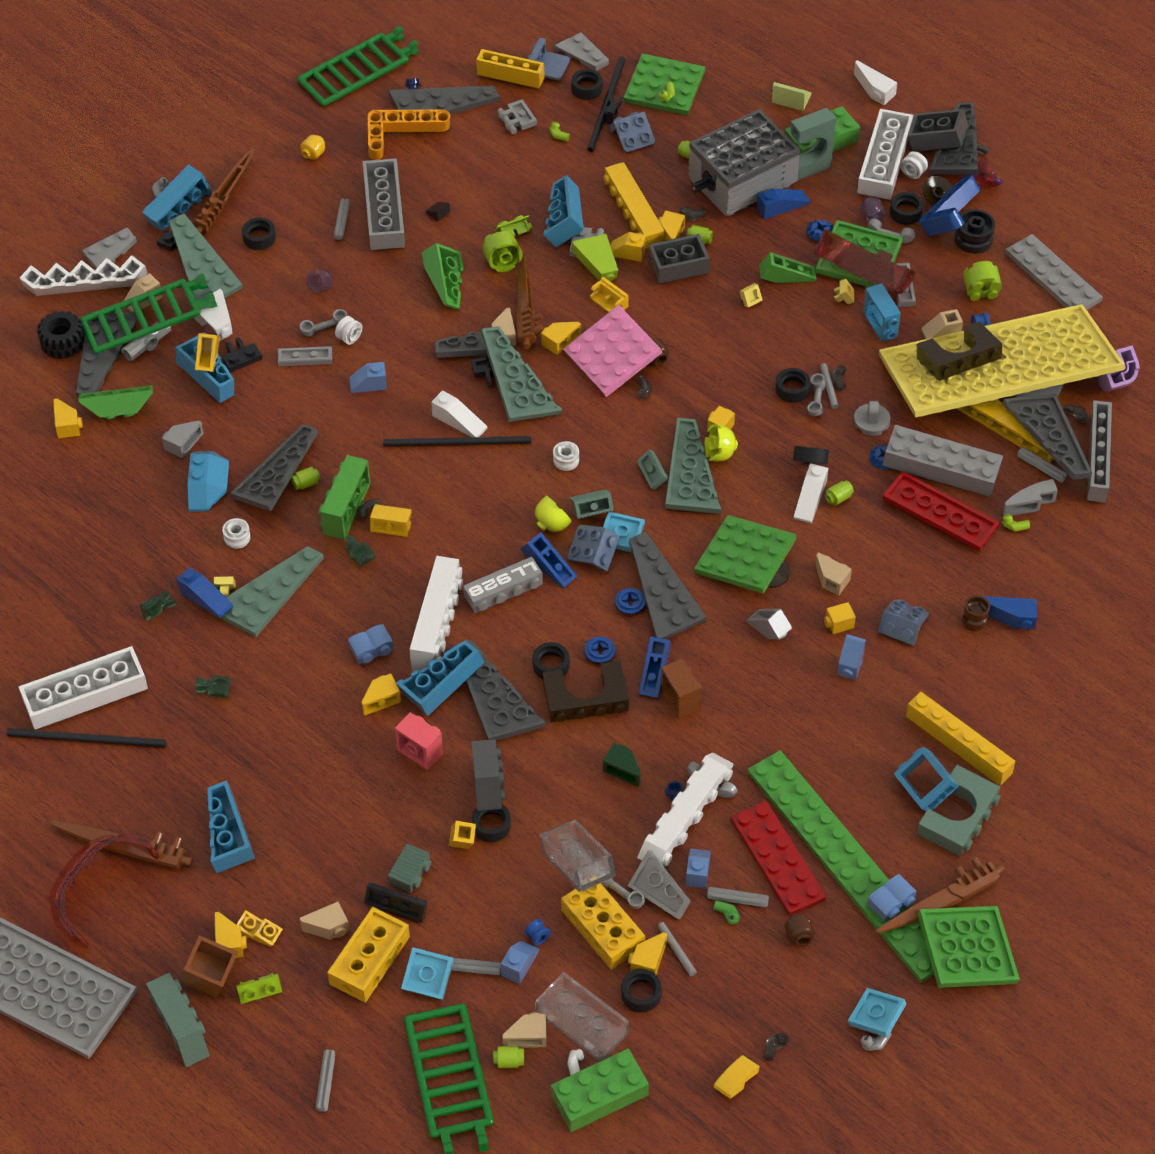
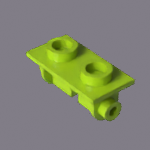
M523 215L518 216L510 222H500L496 227L495 233L510 231L515 237L514 230H516L518 236L530 232L532 225L527 223L529 215L524 217Z
M273 973L260 977L257 981L253 979L236 985L241 1004L282 992L278 974L273 975Z

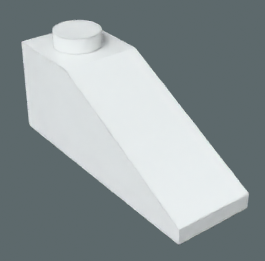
M858 60L855 62L854 75L871 99L885 105L896 95L897 82Z
M442 390L431 402L433 417L470 437H480L486 431L487 425L456 397Z
M810 463L793 519L812 524L827 483V467Z

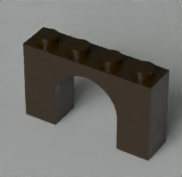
M979 321L964 327V342L971 348L970 350L960 353L944 350L932 338L917 343V359L940 381L1001 359L1002 343Z
M621 662L601 664V678L604 688L599 695L591 699H579L567 691L562 669L543 672V687L550 722H563L569 719H583L590 716H603L604 714L629 711V698Z

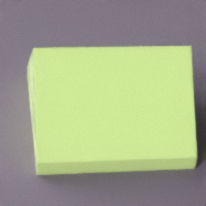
M774 82L772 103L804 111L812 92Z

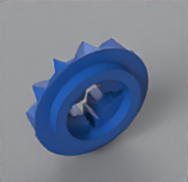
M815 219L814 222H809L806 232L815 241H827L833 230V225L829 221L824 222L823 219L820 221Z
M884 444L881 446L876 445L874 449H871L869 460L874 467L888 470L891 468L883 466L884 457H881V454L885 455L887 446H884Z
M626 588L617 593L615 604L617 610H621L623 615L630 613L632 616L633 613H639L641 609H644L645 600L641 591L634 588ZM629 597L633 602L632 606L628 604Z
M601 636L590 639L584 648L587 660L590 659L593 663L600 662L601 664L606 661L610 662L611 658L615 656L616 651L615 644L610 639ZM598 646H600L601 650L603 651L602 655L598 653Z

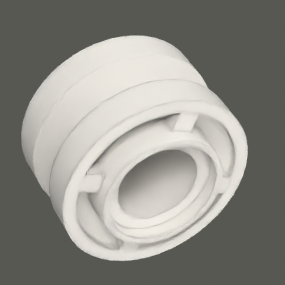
M912 151L901 161L900 167L907 177L918 179L928 168V163L922 154Z
M346 316L338 323L335 336L343 340L344 343L351 345L361 335L362 324L352 317Z
M569 441L558 443L553 449L554 465L563 471L576 468L579 464V448L577 445Z
M234 518L227 521L223 526L222 531L227 546L238 549L249 543L251 538L250 530L245 520Z

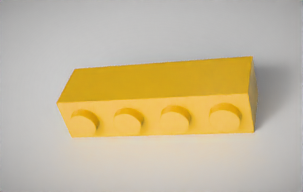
M481 49L476 59L477 75L534 88H540L545 78L543 62Z

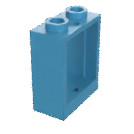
M882 283L866 288L863 313L881 342L898 337L901 312Z
M925 747L916 750L907 762L900 764L894 773L924 811L935 809L959 787L935 755ZM927 759L943 780L922 798L906 777Z

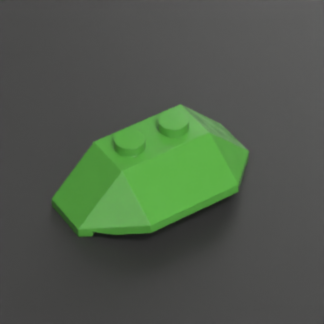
M153 385L79 394V403L100 418L113 419L118 415L130 417L138 413L153 394Z

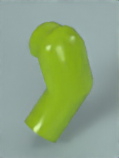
M667 82L666 90H663V93L661 91L659 93L660 100L663 102H667L675 96L674 84L672 82Z
M552 122L549 131L553 138L568 142L570 134L561 132L559 129L560 124Z
M1005 514L1002 517L1003 526L1014 532L1030 529L1029 520L1016 522L1011 514Z

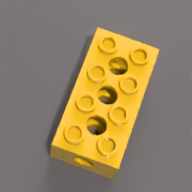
M595 876L561 898V911L611 970L628 960L630 952H635L637 944L645 941L644 933Z
M372 907L327 972L329 984L366 1003L410 938L409 925Z

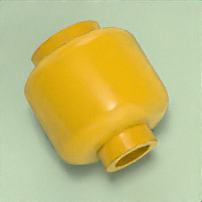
M319 135L308 136L300 145L301 154L310 160L317 159L325 151V141Z

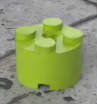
M510 231L496 232L485 237L483 253L492 269H496L498 272H507L514 269L518 261L520 263L522 250Z
M980 261L972 264L973 267L969 270L968 267L964 270L963 279L970 300L977 301L980 298L994 299L998 296L1002 283L997 265L994 266L990 261Z

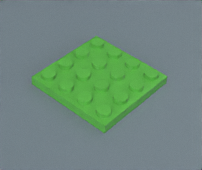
M642 54L624 95L623 102L688 116L704 76L705 66ZM672 82L674 84L675 96L667 102L661 101L659 97L660 91L663 93V90H666V83Z
M837 220L818 261L815 273L841 280L847 279L848 282L867 287L881 283L885 286L903 243V237Z
M727 515L695 566V574L764 594L795 543L796 534Z
M998 906L920 909L918 911V918L938 988L1017 984L1020 978Z

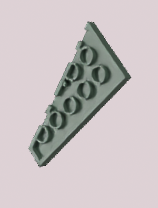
M184 213L169 221L188 282L196 279L198 275L204 274L209 287L203 290L197 289L192 291L195 300L204 298L206 294L214 293L219 289L223 291L224 298L243 289V284Z
M497 326L481 329L483 342L508 421L513 422L561 414L562 409L560 406L554 403L551 394L545 391L541 381L529 365L524 363L520 353L511 346V341L501 328Z
M677 418L665 509L721 514L722 509L718 502L717 492L715 491L709 464L705 457V450L701 443L696 419Z
M309 546L305 547L228 595L226 598L233 604V607L220 618L257 637L324 559L323 554Z

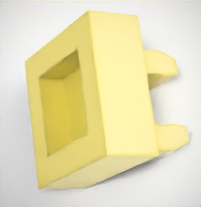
M847 279L841 280L840 287L834 289L837 294L834 298L837 302L845 300L847 304L854 303L853 287Z
M756 283L739 292L745 307L749 308L762 301L760 289Z
M214 577V586L225 597L229 595V589H236L234 577Z

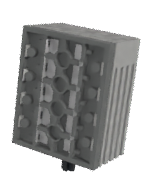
M760 109L689 142L690 165L688 166V175L693 182L691 187L695 193L702 191L725 216H731L734 212L745 209L748 205L757 202L758 193L773 188H788L798 180L800 149Z

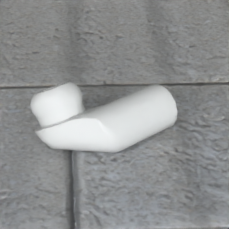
M573 1049L569 1053L567 1065L570 1075L580 1071L578 1061L584 1059L581 1049Z

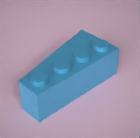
M188 164L146 206L142 213L148 223L162 232L170 226V220L178 217L180 214H186L190 211L189 207L193 204L198 205L202 202L201 198L212 194V190L204 175Z
M567 175L552 185L550 196L552 203L548 207L550 215L546 219L547 229L544 230L543 234L555 247H558L584 230L579 187Z
M198 336L175 347L176 363L219 403L234 396V379L227 367L221 362L219 354L217 355L213 372L195 370Z
M465 640L445 652L444 656L440 659L430 661L427 667L420 671L412 672L409 678L404 681L401 679L396 684L402 694L428 716L485 662L479 651Z
M227 780L208 787L211 864L216 873L255 859Z

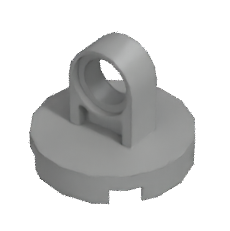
M869 401V404H864L855 411L853 422L856 429L858 427L862 430V434L878 436L886 429L888 430L891 417L887 409L879 405V401Z

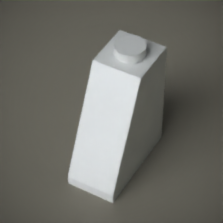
M219 289L213 293L217 306L201 309V314L194 317V319L210 335L220 336L219 341L233 333L223 291Z

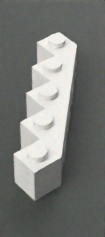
M131 255L121 268L108 258L96 270L81 260L70 273L55 263L46 275H43L31 265L20 277V281L34 295L41 296L131 287L135 281L147 274V270L144 264Z
M715 753L704 757L701 769L694 771L687 781L685 791L678 793L671 803L672 807L668 814L664 813L656 824L655 832L652 835L649 834L645 839L637 857L638 859L643 860L647 851L651 850L663 866L669 865L673 857L671 855L673 848L684 844L688 837L686 833L688 827L699 823L703 816L701 811L704 805L716 799L718 785L731 778L733 770H731L733 767L732 762Z

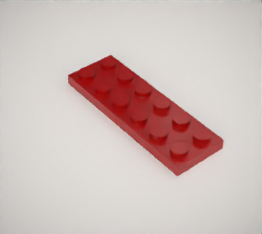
M903 471L883 494L882 500L979 552L999 528L1000 522Z
M767 801L730 817V821L789 917L826 901L825 893Z

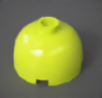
M713 424L707 430V432H710L709 437H705L704 440L705 456L710 457L709 461H725L737 449L738 442L733 431L728 427Z
M548 496L542 498L536 505L535 516L538 520L536 524L543 531L547 529L551 532H559L571 523L569 516Z

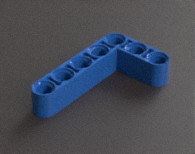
M972 174L963 177L920 218L919 222L927 236L954 231L964 224L959 211L980 191V187Z

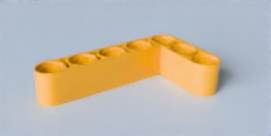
M446 110L370 111L368 113L369 157L372 160H380L383 157V132H445L450 127V113Z

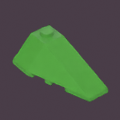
M435 243L422 252L424 268L443 304L458 310L461 298L459 285L462 284L460 275L464 268L461 252Z

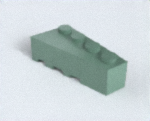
M169 972L146 983L150 997L161 1019H163L169 1035L172 1036L176 1049L181 1053L185 1066L188 1067L209 1057L210 1055L203 1034L206 1033L201 1021H196L198 1017L193 1006L188 1007L190 1004L186 993L181 994L182 987L178 979L173 980Z

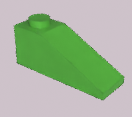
M769 252L759 264L761 278L774 283L815 282L817 280L814 266Z

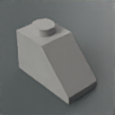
M194 421L172 426L163 435L164 450L183 458L204 434L202 422Z
M758 609L746 620L750 626L767 639H783L792 628L781 609Z

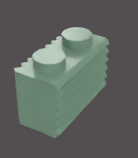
M606 489L570 497L572 512L579 519L581 517L584 518V516L588 517L589 515L591 517V515L614 510L611 493Z
M406 844L388 874L389 885L411 894L414 888L420 886L423 872H427L431 866L429 852Z

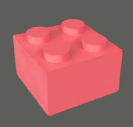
M410 712L395 727L397 750L426 770H429L443 755L441 731L436 726L426 723L421 716H416Z

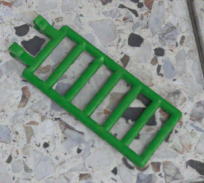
M399 25L393 32L387 35L379 33L297 77V81L320 105L327 106L409 61L408 56L419 53V50L416 48L419 44L416 40H413L408 46L400 50L393 43L396 40L404 39V35L401 34L404 30ZM381 40L400 59L392 62L374 43ZM368 47L386 66L378 69L360 51ZM355 55L373 73L365 77L347 58ZM341 62L359 81L351 84L333 65ZM328 69L346 88L337 91L320 72ZM314 76L332 95L324 99L306 80Z
M200 274L192 281L187 282L185 279L175 281L84 315L80 319L93 353L98 354L197 317L201 314V309L216 307L217 303L213 292L206 294L204 298L195 300L192 291L209 288L204 274ZM182 287L192 308V311L182 314L172 293V290ZM164 293L176 316L165 320L155 298ZM149 300L159 323L148 326L138 303ZM132 306L142 328L133 333L121 310ZM115 312L125 336L118 339L114 338L105 318V315ZM97 318L108 340L107 343L99 346L88 324L89 321Z
M461 1003L406 1015L404 1017V1024L429 1136L431 1138L441 1137L444 1154H453L450 1135L475 1129L480 1152L489 1151L484 1127L493 1125L494 1119L467 1006ZM455 1013L460 1014L462 1023L415 1033L413 1022ZM464 1031L466 1042L419 1052L417 1041ZM466 1050L469 1052L470 1061L423 1070L421 1060ZM473 1069L475 1080L428 1090L426 1079ZM475 1088L478 1090L479 1099L432 1109L430 1098ZM482 1107L483 1119L436 1128L435 1117Z

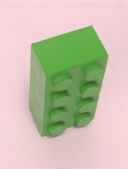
M843 106L831 110L830 112L836 117L834 147L832 151L834 152L858 142L860 126ZM791 127L786 128L784 132L800 149V154L809 150L818 139L815 138L798 144L790 134Z
M347 455L344 462L340 463L339 473L337 476H334L332 488L327 491L326 500L319 508V515H321L320 526L323 529V535L345 540L371 484L368 460Z
M629 1048L551 1084V1097L570 1132L649 1095V1083Z

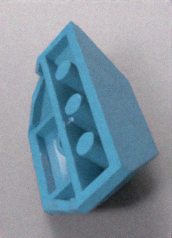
M194 451L190 454L188 474L189 512H208L211 506L218 502L227 492L229 460L214 451Z

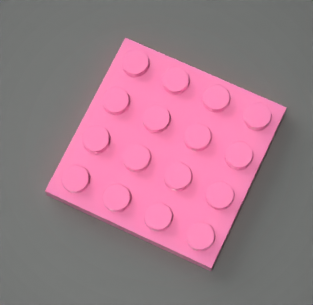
M620 305L563 349L605 397L613 393L663 353L661 348Z

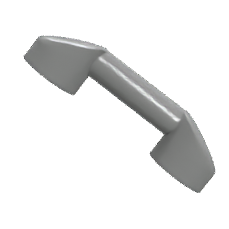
M870 219L867 224L869 229L903 237V243H909L915 237V232L911 228H904L900 234L882 229V223L877 219Z
M337 309L333 313V319L316 325L310 320H304L300 323V332L310 337L314 335V332L337 326L341 319L347 316V312L343 309Z
M817 373L810 378L812 389L815 391L814 401L807 407L811 416H819L823 413L821 394L826 387L824 375Z
M690 762L687 766L689 777H691L695 770L699 771L701 769L698 763ZM725 781L721 787L718 786L716 791H718V796L721 798H732L737 793V788L732 783Z
M603 867L597 870L596 878L603 887L612 889L627 900L631 909H639L644 905V895L640 891L630 893L613 881L612 872L608 868Z

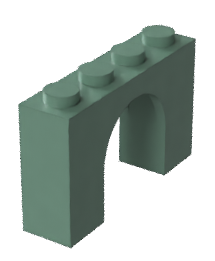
M828 108L791 121L790 134L798 144L818 138L809 150L799 154L798 180L831 168L836 117Z
M956 765L950 775L959 787L952 794L966 800L972 806L974 814L968 819L954 821L928 809L918 824L917 835L961 857L964 850L968 851L973 843L971 839L974 835L978 836L982 829L981 823L983 820L987 821L992 812L990 810L991 807L997 806L1001 796L999 795L1000 786Z

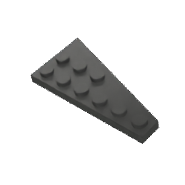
M494 86L389 90V95L397 110H446L452 115L500 101L499 94Z
M974 102L957 103L955 110L963 109L968 122L962 147L938 149L929 168L930 175H979Z
M115 312L105 315L114 338L118 339L125 336ZM123 312L131 332H134L138 322L135 313ZM98 318L89 321L88 324L97 345L107 343L108 340ZM85 335L76 389L77 398L82 393L99 392L104 383V378L112 370L114 361H117L122 353L121 349L127 343L94 354Z
M1056 394L1003 400L1005 408L1073 480L1091 478L1092 471Z
M302 424L230 493L232 498L271 512L318 434L317 429Z
M645 531L630 538L629 545L634 562L636 563L638 578L641 581V589L647 611L650 614L655 637L668 639L705 622V614Z
M472 640L467 641L479 651L485 662L465 682L487 740L496 739L498 741L546 727V722L538 717L535 710L523 700L522 695L498 672L495 665H492L486 659V655Z

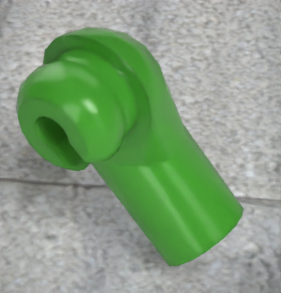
M715 901L713 910L723 913L728 923L736 924L739 921L740 916L734 905Z

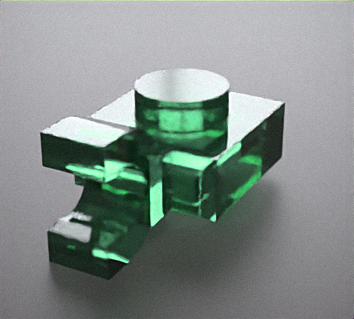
M352 534L345 538L348 542L346 547L349 549V556L359 567L375 559V553L364 541L359 544Z
M167 590L161 596L157 597L155 595L140 604L142 616L146 621L162 612V607L168 608L176 605L174 597L166 600L170 597Z
M212 675L211 680L197 677L195 686H197L196 692L205 693L208 691V696L228 698L231 678Z

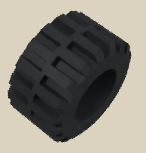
M55 311L51 315L47 314L46 318H42L40 320L41 323H38L37 333L43 352L45 354L48 353V356H54L55 358L74 356V353L80 352L79 349L83 348L85 334L81 319L76 314H72L69 311Z

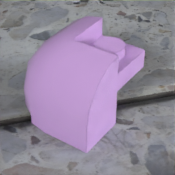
M1133 345L1115 350L1125 364L1124 370L1098 376L1097 383L1104 392L1126 387L1136 379L1140 366Z

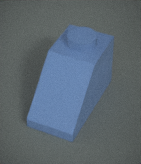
M384 362L367 363L349 377L351 393L387 390Z
M849 634L846 635L838 663L837 675L846 679L856 680L863 662L866 639Z
M690 849L686 886L706 889L711 851Z
M519 941L511 946L501 962V976L520 984L540 949L524 941Z

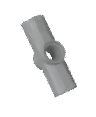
M171 326L131 341L121 349L122 354L128 361H133L144 351L154 350L158 345V341L172 330Z

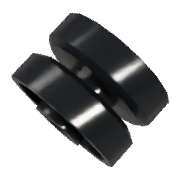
M978 209L967 210L961 213L960 216L964 224L956 229V245L962 251L972 254L983 253L989 250L992 246L996 222L988 212Z

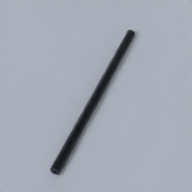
M619 57L587 148L589 152H593L606 117L605 110L607 106L609 107V98L614 94L625 62L624 57Z
M531 436L383 439L384 446L531 443Z
M7 729V736L166 747L165 739Z

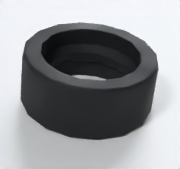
M582 69L573 74L571 90L577 98L590 100L601 94L603 79L597 71ZM584 81H590L595 83L596 85L592 87H582L578 84Z
M902 192L892 198L890 216L897 223L910 225L916 223L922 217L923 201L916 194ZM900 205H910L916 208V210L904 212L897 207Z
M253 218L242 227L243 241L250 249H267L276 240L275 227L269 219ZM256 230L269 232L260 238L250 236V233Z
M788 368L778 374L776 377V393L782 400L796 403L807 398L810 391V377L805 371L798 368ZM789 380H795L803 384L804 387L798 390H790L782 384Z
M794 446L793 460L827 464L829 450Z
M548 642L534 650L532 656L533 670L538 677L543 679V672L561 669L563 676L567 674L570 667L569 652L564 646L559 643ZM546 655H556L562 658L563 662L556 668H546L539 661Z
M502 805V809L477 811L476 808L472 815V823L476 824V836L486 842H497L504 839L511 828L510 812L506 806ZM487 814H496L501 816L504 822L501 827L488 830L481 827L479 821Z
M637 969L629 972L624 977L621 984V997L625 1006L630 1010L648 1012L654 1009L660 1002L661 982L653 972ZM636 982H646L653 986L654 993L651 998L638 1000L630 996L629 987Z

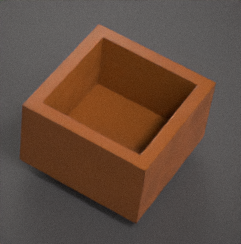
M680 659L661 667V691L678 719L699 711L700 702L702 701V685L698 679L694 678L690 665H686L684 660Z
M199 935L178 981L218 998L238 952Z

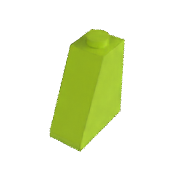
M607 234L573 241L572 253L599 281L602 277L609 281L617 278L618 268Z

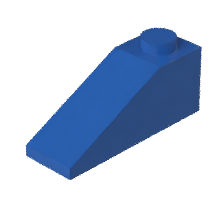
M773 188L757 194L756 208L761 216L767 219L808 205L810 200L803 190Z
M541 532L520 549L527 558L532 557L540 570L562 588L577 577L575 572Z
M189 567L176 578L183 596L220 618L233 607V604L214 585L194 569Z
M982 596L990 603L989 617L1013 628L1035 629L1037 621L1036 599Z
M650 636L639 695L658 698L661 689V667L668 663L672 644L670 640Z

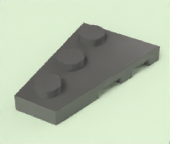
M474 331L467 332V335L463 337L452 336L435 341L436 358L488 355L481 332L474 333Z

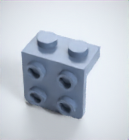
M544 38L538 39L537 43L533 45L531 55L529 54L527 58L543 62L545 78L558 81L562 79L570 62V57L547 52L546 39Z
M634 112L628 115V117L616 118L609 126L611 133L617 132L622 148L626 153L655 143V138L645 112Z
M579 525L567 558L570 561L589 563L602 571H608L620 536L605 527Z
M893 600L883 611L877 632L914 646L920 627L928 618L929 612L925 611L922 607L908 605L904 600Z

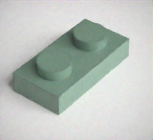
M649 449L637 460L651 489L656 490L668 479L654 451Z

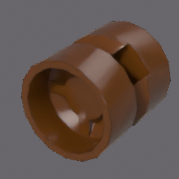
M975 595L965 601L962 623L966 629L976 632L986 627L990 610V603L986 598Z

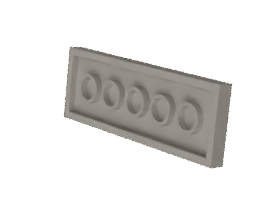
M1033 234L1006 248L1005 254L1065 308L1083 304L1085 309L1088 310L1102 302V295Z

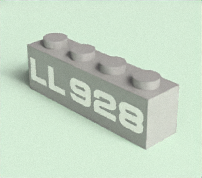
M532 557L464 585V598L474 613L484 611L488 607L503 603L509 598L519 596L523 592L542 585V571Z

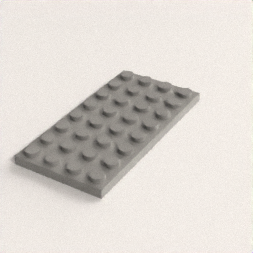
M0 917V1013L90 1059L137 993V987Z

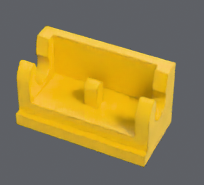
M602 277L600 281L592 286L591 290L594 292L590 295V299L608 313L618 305L624 310L628 308V294L605 277Z
M375 504L370 516V532L407 537L411 525L412 509Z

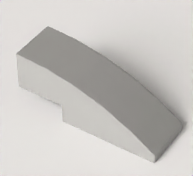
M1050 479L1033 484L1013 495L1005 502L1002 515L1011 514L1013 516L1040 511L1041 504L1055 502L1058 490L1054 480Z

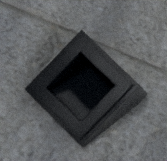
M437 202L426 210V213L439 221L450 212V204L447 202Z

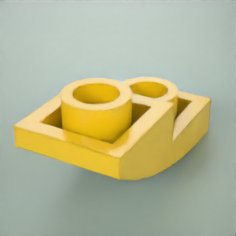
M246 910L236 924L241 928L242 935L270 947L273 946L283 930L266 918L263 921Z
M742 1055L718 1078L714 1088L731 1099L744 1089L746 1081L759 1072L760 1066Z

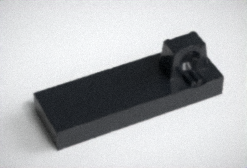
M372 882L367 885L364 901L365 904L422 923L425 919L428 903L427 900L412 897Z

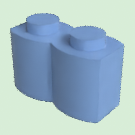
M383 624L374 626L366 632L355 634L348 639L349 648L358 664L370 663L375 657L386 656L394 650L393 641Z
M898 874L891 878L884 886L873 892L868 897L867 905L885 922L899 915L901 909L904 907L909 908L915 902L916 890Z

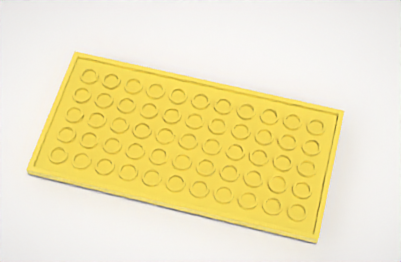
M1083 304L985 326L1002 343V358L940 381L917 359V343L929 339L879 350L882 362L915 418L1073 381H1080L1099 375L1115 373L1124 370L1125 366ZM964 331L933 337L944 350L960 353L971 349L964 342Z

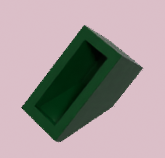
M613 743L603 760V772L639 787L641 784V772L632 750L625 745Z

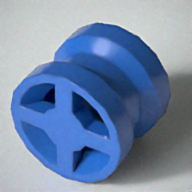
M987 312L971 316V324L980 321L984 326L991 325Z
M540 919L532 921L524 931L528 937L532 938V942L536 946L543 944L551 935L549 928H545Z

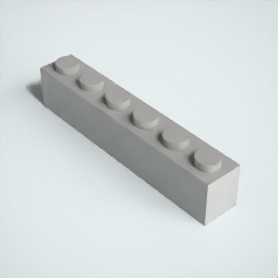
M1093 400L1088 457V464L1092 475L1091 478H1088L1087 484L1088 501L1106 502L1109 492L1112 402Z

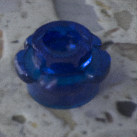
M418 78L406 79L405 86L408 89H418L421 84Z
M672 781L667 785L665 795L669 796L670 800H674L680 791L684 792V787L680 782Z

